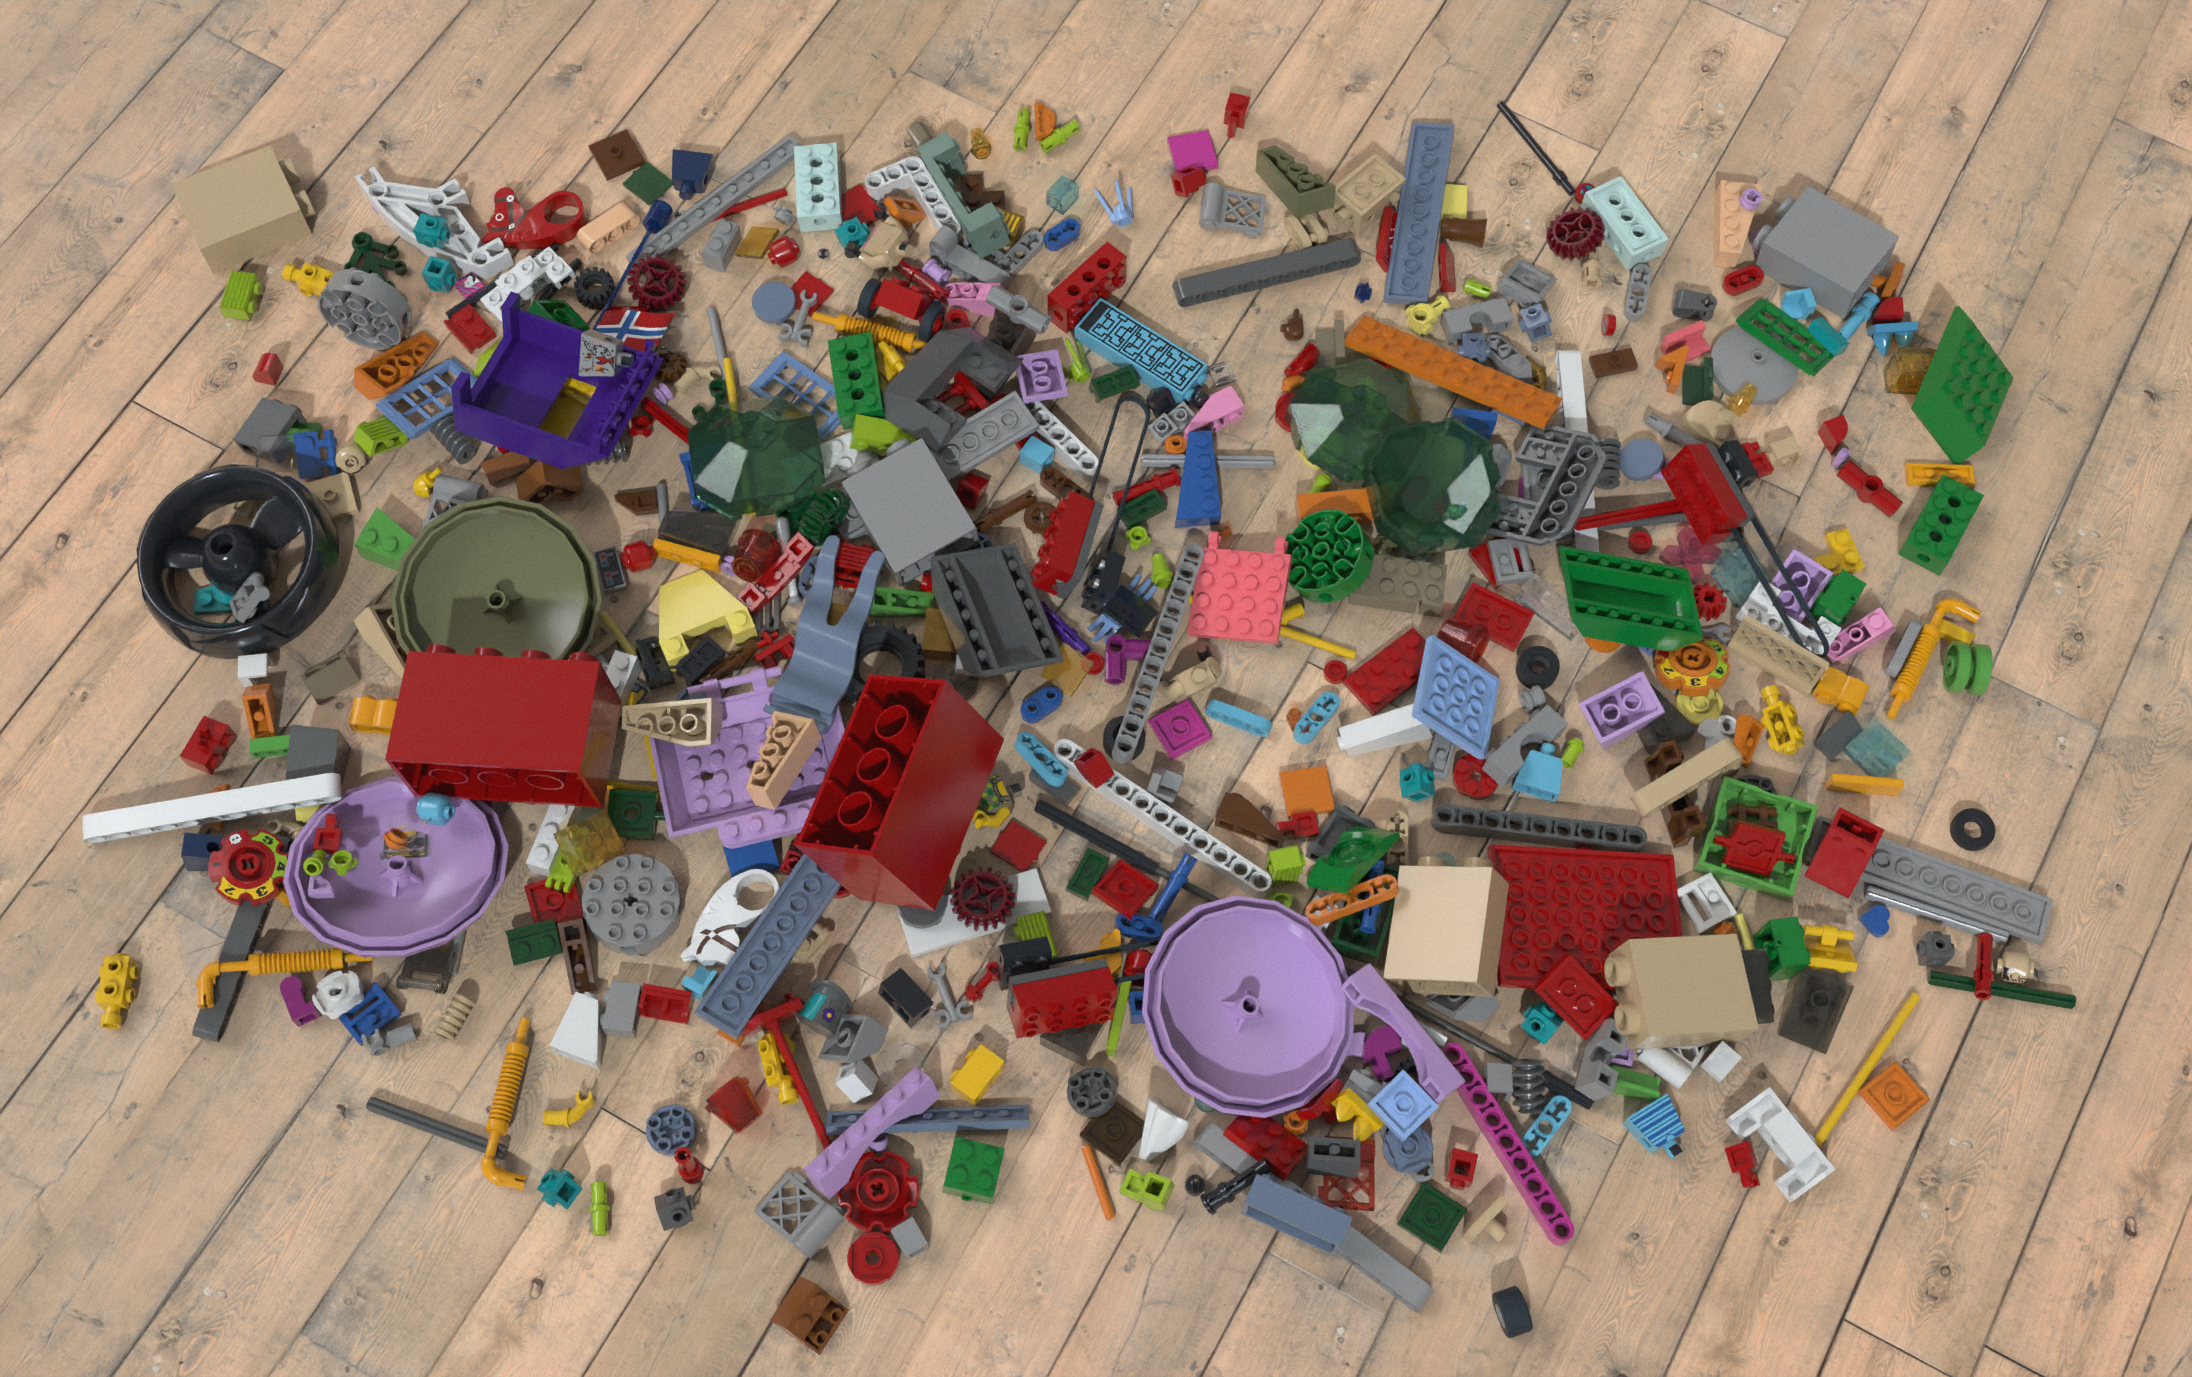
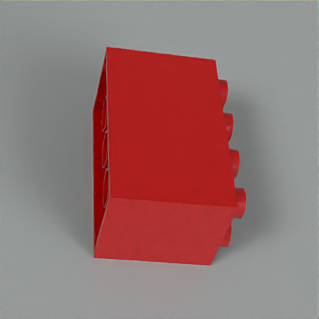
M429 645L426 652L408 651L385 760L414 796L423 797L427 793L433 792L448 795L452 799L603 808L622 700L601 663L598 662V658L588 653L575 652L569 655V660L551 659L550 655L539 650H525L522 652L521 657H505L499 650L489 647H478L474 650L473 655L456 654L454 649L445 645Z
M869 674L795 846L859 900L935 911L939 899L943 895L944 887L954 862L961 851L963 840L974 813L978 809L980 798L991 771L995 767L1004 738L946 680Z

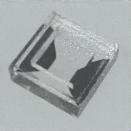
M1228 360L1208 366L1207 371L1215 388L1236 382V376Z

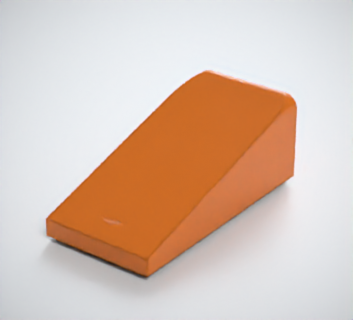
M1739 714L1736 722L1734 744L1744 757L1741 765L1748 768L1765 726L1752 716Z

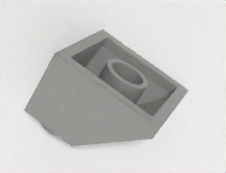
M1432 994L1424 1001L1427 1006L1454 1020L1483 1022L1500 1007L1495 996Z
M842 1014L836 1036L834 1038L827 1037L818 1058L825 1061L856 1062L879 1052L885 1042L889 1029L869 1016Z

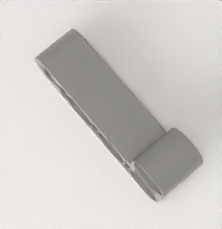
M942 226L929 242L931 259L937 260L938 265L943 269H948L952 274L968 283H1001L1004 289H1006L1012 282L1011 276L1006 271L983 258L980 259L978 255L958 245L956 233L947 226Z

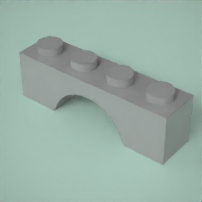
M1546 705L1541 711L1536 709L1528 718L1530 721L1526 724L1524 722L1519 724L1514 730L1515 734L1512 737L1507 735L1500 742V747L1497 750L1491 749L1484 757L1486 763L1482 770L1502 788L1518 775L1524 765L1520 754V747L1527 744H1552L1562 735L1567 727L1568 722L1550 706Z

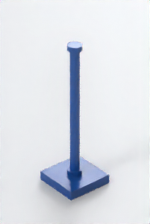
M1453 407L1448 421L1446 435L1466 438L1457 540L1454 541V547L1457 549H1466L1468 547L1466 534L1475 439L1490 441L1497 422L1498 413Z

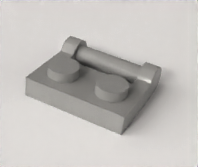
M1508 538L1488 541L1487 548L1496 585L1519 582L1532 583L1537 580V575L1532 569L1527 549L1529 543ZM1513 548L1519 551L1524 572H1519Z
M253 572L250 574L229 602L235 619L242 623L255 614L257 604L260 601H264L270 596L268 588L264 586V577L261 573Z

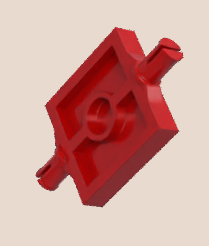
M1738 820L1730 837L1715 834V838H1713V844L1726 847L1722 863L1726 864L1727 867L1770 877L1772 869L1778 861L1793 864V860H1795V854L1782 851L1786 834L1781 830Z

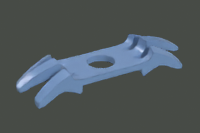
M1139 573L1136 575L1132 583L1127 587L1130 591H1134L1142 575ZM1149 578L1134 594L1141 598L1152 580ZM1154 585L1142 600L1147 603L1158 587ZM1102 613L1087 629L1092 632L1101 627L1104 622L1105 625L1093 637L1092 641L1097 642L1105 637L1103 642L1106 643L1107 639L1112 635H1117L1123 626L1106 613Z

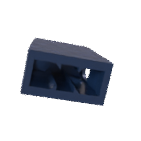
M673 149L672 181L674 189L680 191L679 197L681 199L691 200L693 193L702 194L705 192L716 167L713 154Z
M184 832L181 857L187 871H208L211 853L213 851L218 852L223 848L220 841L225 837Z

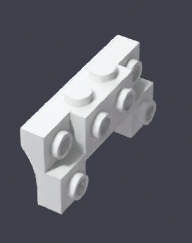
M547 247L533 259L529 255L525 259L520 260L507 273H503L495 281L497 287L480 300L485 308L502 324L501 306L511 291L519 294L521 306L551 282L560 289L562 288L560 282L569 275L574 279L576 275L560 256L558 257L550 247Z
M1759 582L1733 622L1740 625L1745 616L1749 615L1795 642L1776 608L1772 606L1773 603L1764 587ZM1768 583L1777 598L1781 590ZM1787 615L1806 648L1815 654H1823L1824 647L1815 630H1810ZM1821 616L1817 623L1830 646L1842 628Z
M1770 1087L1725 1120L1741 1141L1757 1130L1785 1165L1788 1172L1774 1183L1790 1203L1836 1170L1817 1147L1815 1138L1810 1133L1805 1132L1800 1125L1798 1117L1793 1112H1789Z

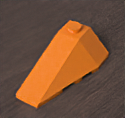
M422 331L359 365L354 370V388L369 400L386 397L407 383L438 347V342Z

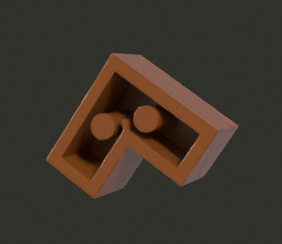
M537 461L516 479L518 499L541 505L551 497L571 501L583 491L580 469L576 466L561 469Z

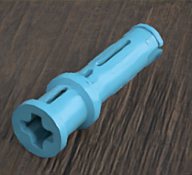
M1865 292L1861 302L1853 307L1852 315L1838 333L1849 341L1863 322L1869 320L1871 312L1879 307L1881 304L1879 297L1874 293Z

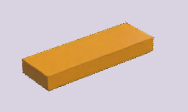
M1906 463L1904 466L1906 486L1935 487L1943 474L1969 488H1974L1976 485L1973 465Z
M657 538L654 540L653 547L658 557L717 573L722 571L720 568L722 563L720 555Z
M1833 773L1826 781V790L1897 796L1904 788V780L1886 777Z

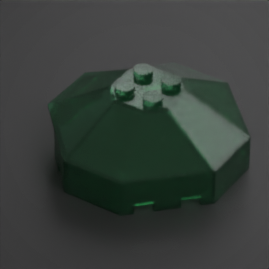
M1371 359L1310 370L1291 400L1285 414L1286 422L1290 424L1292 430L1291 437L1295 449L1300 451L1303 446L1307 461L1338 477L1342 482L1348 483L1365 479L1362 485L1364 488L1380 486L1382 482L1392 481L1393 483L1402 481L1427 437L1409 381Z
M780 396L715 404L687 432L697 500L732 520L742 519V514L755 513L756 517L775 514L774 510L788 508V512L798 511L825 483L824 464L815 415Z
M1453 417L1443 418L1442 421L1433 423L1431 421L1412 423L1409 427H1390L1362 470L1376 531L1415 557L1478 546L1501 511L1495 485L1501 476L1497 463H1494L1491 441Z

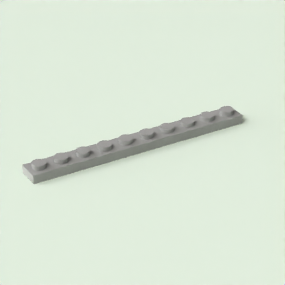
M788 135L626 256L627 261L631 265L633 263L639 264L640 257L646 261L648 253L652 258H655L657 252L662 259L666 254H669L720 216L729 207L736 204L794 160V146L803 145L793 136Z

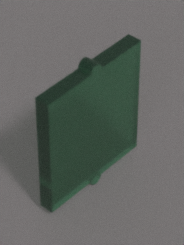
M646 162L637 171H633V174L622 184L650 206L659 197L664 196V193L673 186V181L649 162Z

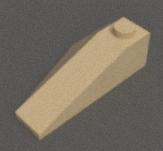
M391 602L368 606L353 621L366 643L402 679L407 654L396 638Z
M713 698L626 705L622 706V729L687 747L712 746L722 729V704Z

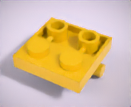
M882 341L878 345L881 351L877 354L884 390L907 363L892 345L889 346L885 341Z
M1823 924L1821 927L1804 925L1805 935L1818 936H1804L1806 948L1809 949L1811 954L1809 967L1813 969L1829 968L1841 973L1847 971L1856 972L1858 962L1849 942L1837 940L1853 941L1854 931L1838 929L1837 926Z

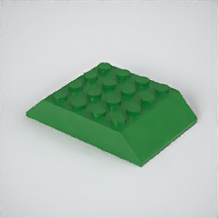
M1960 306L1954 308L1911 407V410L1950 461L1957 465L1986 445L2013 381L2012 374Z
M1565 546L1559 547L1570 618L1583 637L1669 652L1703 639L1689 569Z

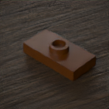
M1632 348L1589 357V363L1595 378L1634 371L1638 368Z

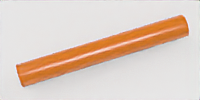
M1086 1145L1081 1149L1105 1219H1113L1116 1216L1091 1145Z

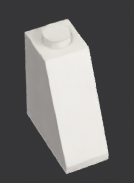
M575 992L549 1046L554 1053L599 1070L601 1067L602 1027H600L602 1006L597 1000L598 997L594 994Z

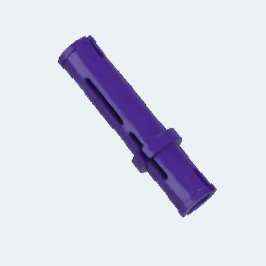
M1045 601L1040 602L1050 627L1062 638V642L1065 645H1069L1080 658L1088 654L1091 647L1078 636V631L1071 629Z

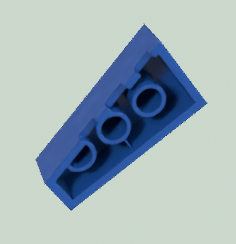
M1212 431L1189 432L1174 528L1219 525L1221 510Z

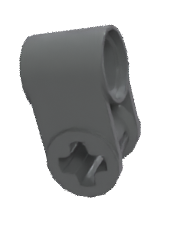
M1681 289L1675 293L1672 313L1679 318L1706 322L1713 317L1714 309L1717 306V299L1711 294Z

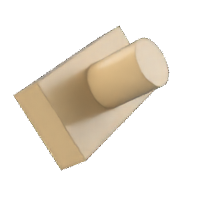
M1500 1195L1466 1231L1463 1238L1471 1244L1483 1230H1486L1499 1243L1509 1231L1495 1217L1504 1209L1508 1202Z

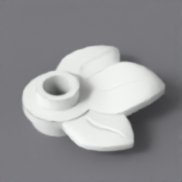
M1722 715L1717 719L1708 718L1699 724L1697 733L1706 737L1704 741L1705 750L1728 737L1734 743L1737 721L1733 717ZM1723 724L1726 725L1727 730L1723 728Z

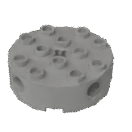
M353 267L336 271L318 297V309L324 320L332 328L336 326L344 332L343 337L369 349L388 350L393 345H398L412 323V310L407 303V297L400 294L376 273L369 274Z
M640 854L617 856L600 865L587 880L582 895L583 917L596 940L612 952L630 956L649 953L658 948L660 944L664 943L669 936L671 937L676 932L684 911L681 890L669 868L653 857Z

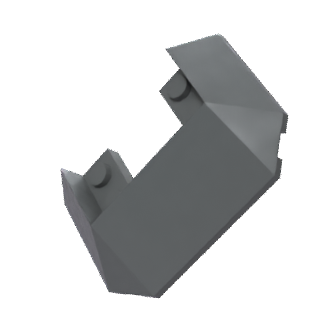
M971 327L938 331L883 390L886 420L916 440L922 438L928 448L939 454L966 424V418L934 397L959 371H962L995 393L1022 364V360Z
M1532 425L1515 458L1518 463L1554 470L1538 502L1497 493L1478 530L1482 533L1544 546L1572 533L1608 458L1594 434L1547 425L1543 430Z

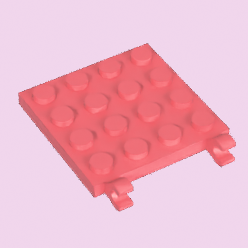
M1210 531L1208 537L1209 547L1203 548L1204 557L1196 577L1187 635L1198 638L1278 645L1292 564L1291 554H1286L1288 549L1286 537H1276L1275 553L1220 549L1222 537L1219 536V532Z

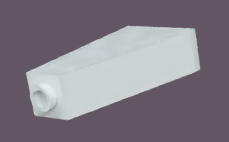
M1413 703L1340 727L1339 732L1341 736L1337 737L1341 751L1346 750L1348 756H1354L1430 739L1433 736L1428 726L1412 717Z

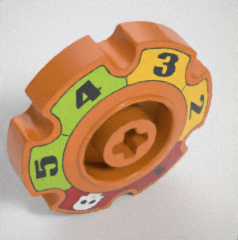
M1703 638L1701 641L1670 652L1656 649L1654 664L1656 665L1655 674L1666 688L1670 690L1679 689L1681 695L1705 696L1709 694L1711 688L1719 690L1727 681L1731 666L1728 663L1729 654L1726 648L1714 638Z

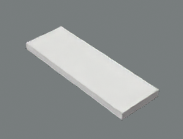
M1037 869L1008 877V883H1012L1014 887L1011 892L1016 893V898L1012 900L1015 902V908L1010 909L1012 911L1011 917L1004 916L1006 923L1002 924L997 921L998 928L996 929L992 925H988V931H984L983 926H979L978 931H975L974 924H971L968 928L965 927V920L959 922L957 920L958 914H953L952 912L954 906L950 905V899L953 898L951 895L945 896L946 911L942 921L938 925L920 929L907 926L898 912L911 957L920 956L1016 926V918L1042 910L1045 911L1046 916L1051 915ZM983 884L987 888L993 887L990 884ZM974 888L967 890L963 901L968 900V897L974 894ZM979 892V900L981 899L987 906V897L981 896ZM1003 896L997 898L998 901L992 904V911H995L1001 905ZM980 910L971 911L976 914H984Z

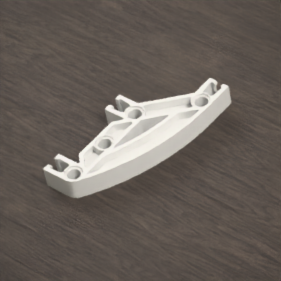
M374 166L369 169L372 177L371 185H366L363 180L365 177L362 173L355 176L360 190L389 227L406 242L428 257L433 256L448 260L453 265L454 270L465 274L473 272L477 278L488 279L514 265L509 250L507 248L504 249V244L499 237L482 246L480 238L460 212L470 206L466 192L460 189V185L455 178L433 189L385 182ZM421 213L432 216L438 215L446 219L451 229V236L449 241H446L443 249L429 248L417 242L413 230Z

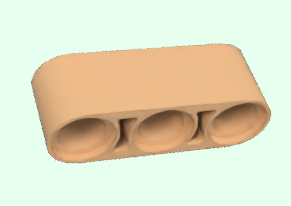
M626 202L619 203L583 226L577 233V239L591 254H595L635 229L640 223V217Z

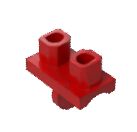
M765 630L760 633L762 640L757 642L756 645L759 649L766 645L768 648L755 655L753 660L756 664L760 663L764 669L777 667L779 664L773 654L780 651L785 660L792 657L794 652L792 642L794 638L791 634L774 643L773 641L779 638L776 631L770 635Z

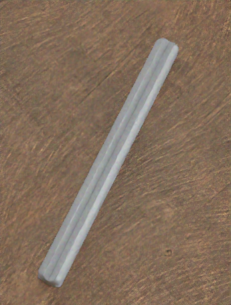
M1142 454L1141 464L1143 467H1183L1185 454ZM1214 454L1216 468H1274L1275 464L1273 455Z
M1868 886L1865 891L1864 897L1867 900L1974 935L1989 933L1992 935L1993 941L2004 944L2009 936L2007 930L1874 886Z

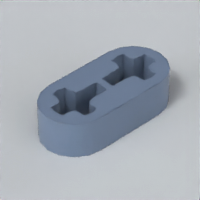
M818 556L808 559L798 583L800 595L805 599L808 598L811 588L809 591H806L805 587L809 586L810 581L813 584L815 575L813 574L812 567L816 566Z

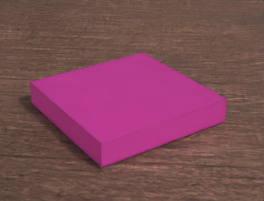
M1208 130L1167 137L1176 172L1191 165L1200 167L1203 171L1218 169L1217 158Z
M1189 699L1148 719L1149 726L1171 760L1212 739L1211 733Z

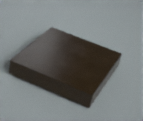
M1115 1101L1109 1111L1103 1115L1092 1117L1079 1137L1120 1167L1141 1139L1145 1121Z

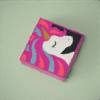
M473 272L456 281L454 285L465 299L484 288V285Z

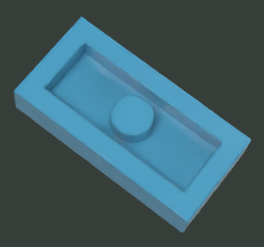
M1918 321L1875 324L1867 328L1868 337L1873 336L1876 348L1885 356L1890 349L1892 335H1894L1896 342L1902 349L1906 350L1910 346L1913 332L1918 330Z

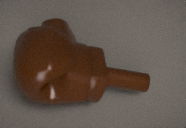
M1298 309L1294 310L1293 318H1288L1287 324L1280 326V332L1284 334V338L1288 341H1299L1304 336L1303 320L1298 318Z

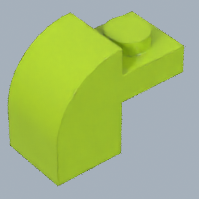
M1129 1169L1119 1192L1125 1197L1143 1203L1147 1208L1164 1211L1175 1186L1172 1180L1148 1171L1147 1175Z

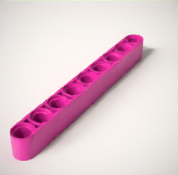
M1457 1043L1447 1044L1443 1049L1445 1056L1446 1053H1454L1458 1061H1450V1063L1460 1074H1466L1471 1079L1469 1083L1464 1082L1456 1090L1548 1240L1557 1246L1566 1244L1574 1234L1573 1223L1491 1092L1487 1091L1485 1082L1465 1050ZM1473 1096H1481L1484 1099V1104L1475 1103ZM1486 1117L1495 1118L1498 1122V1125H1489L1487 1123ZM1500 1139H1508L1511 1143V1148L1503 1147ZM1513 1161H1522L1525 1169L1518 1170L1514 1166ZM1527 1183H1535L1539 1188V1192L1530 1191ZM1542 1204H1547L1552 1208L1551 1215H1547L1542 1211ZM1560 1226L1564 1228L1566 1237L1558 1236L1555 1232V1227Z

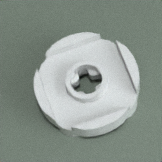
M342 971L333 972L316 986L318 991L316 996L313 994L312 1001L321 1014L327 1015L330 1019H337L364 1000L363 983L352 971L344 974Z

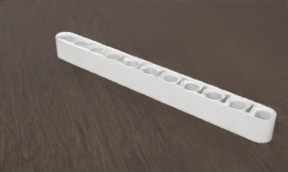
M1557 350L1555 356L1558 396L1563 398L1562 405L1559 408L1561 428L1588 433L1580 350ZM1594 489L1580 517L1596 514ZM1574 527V541L1571 547L1599 553L1597 527L1580 531L1575 530Z
M1061 739L1055 744L1054 756L1077 779L1191 856L1197 858L1198 861L1251 897L1263 899L1268 896L1272 879L1267 872L1114 769H1112L1115 774L1098 788L1093 787L1081 775L1073 763L1086 750L1068 739ZM1067 750L1070 752V754L1067 756H1062L1059 754V752ZM1120 789H1124L1128 793L1126 795H1120L1117 793V791ZM1144 802L1148 806L1146 808H1139L1136 804ZM1159 815H1163L1167 818V820L1160 822L1156 819V817ZM1181 828L1184 829L1187 833L1184 835H1179L1175 832V830ZM1203 842L1206 844V847L1198 848L1195 846V843ZM1222 855L1226 860L1219 862L1214 857ZM1237 868H1241L1246 873L1244 875H1238L1234 872V870ZM1262 882L1266 887L1259 889L1254 883Z
M325 773L88 814L82 817L83 841L98 843L336 802L342 799L341 777L337 773Z

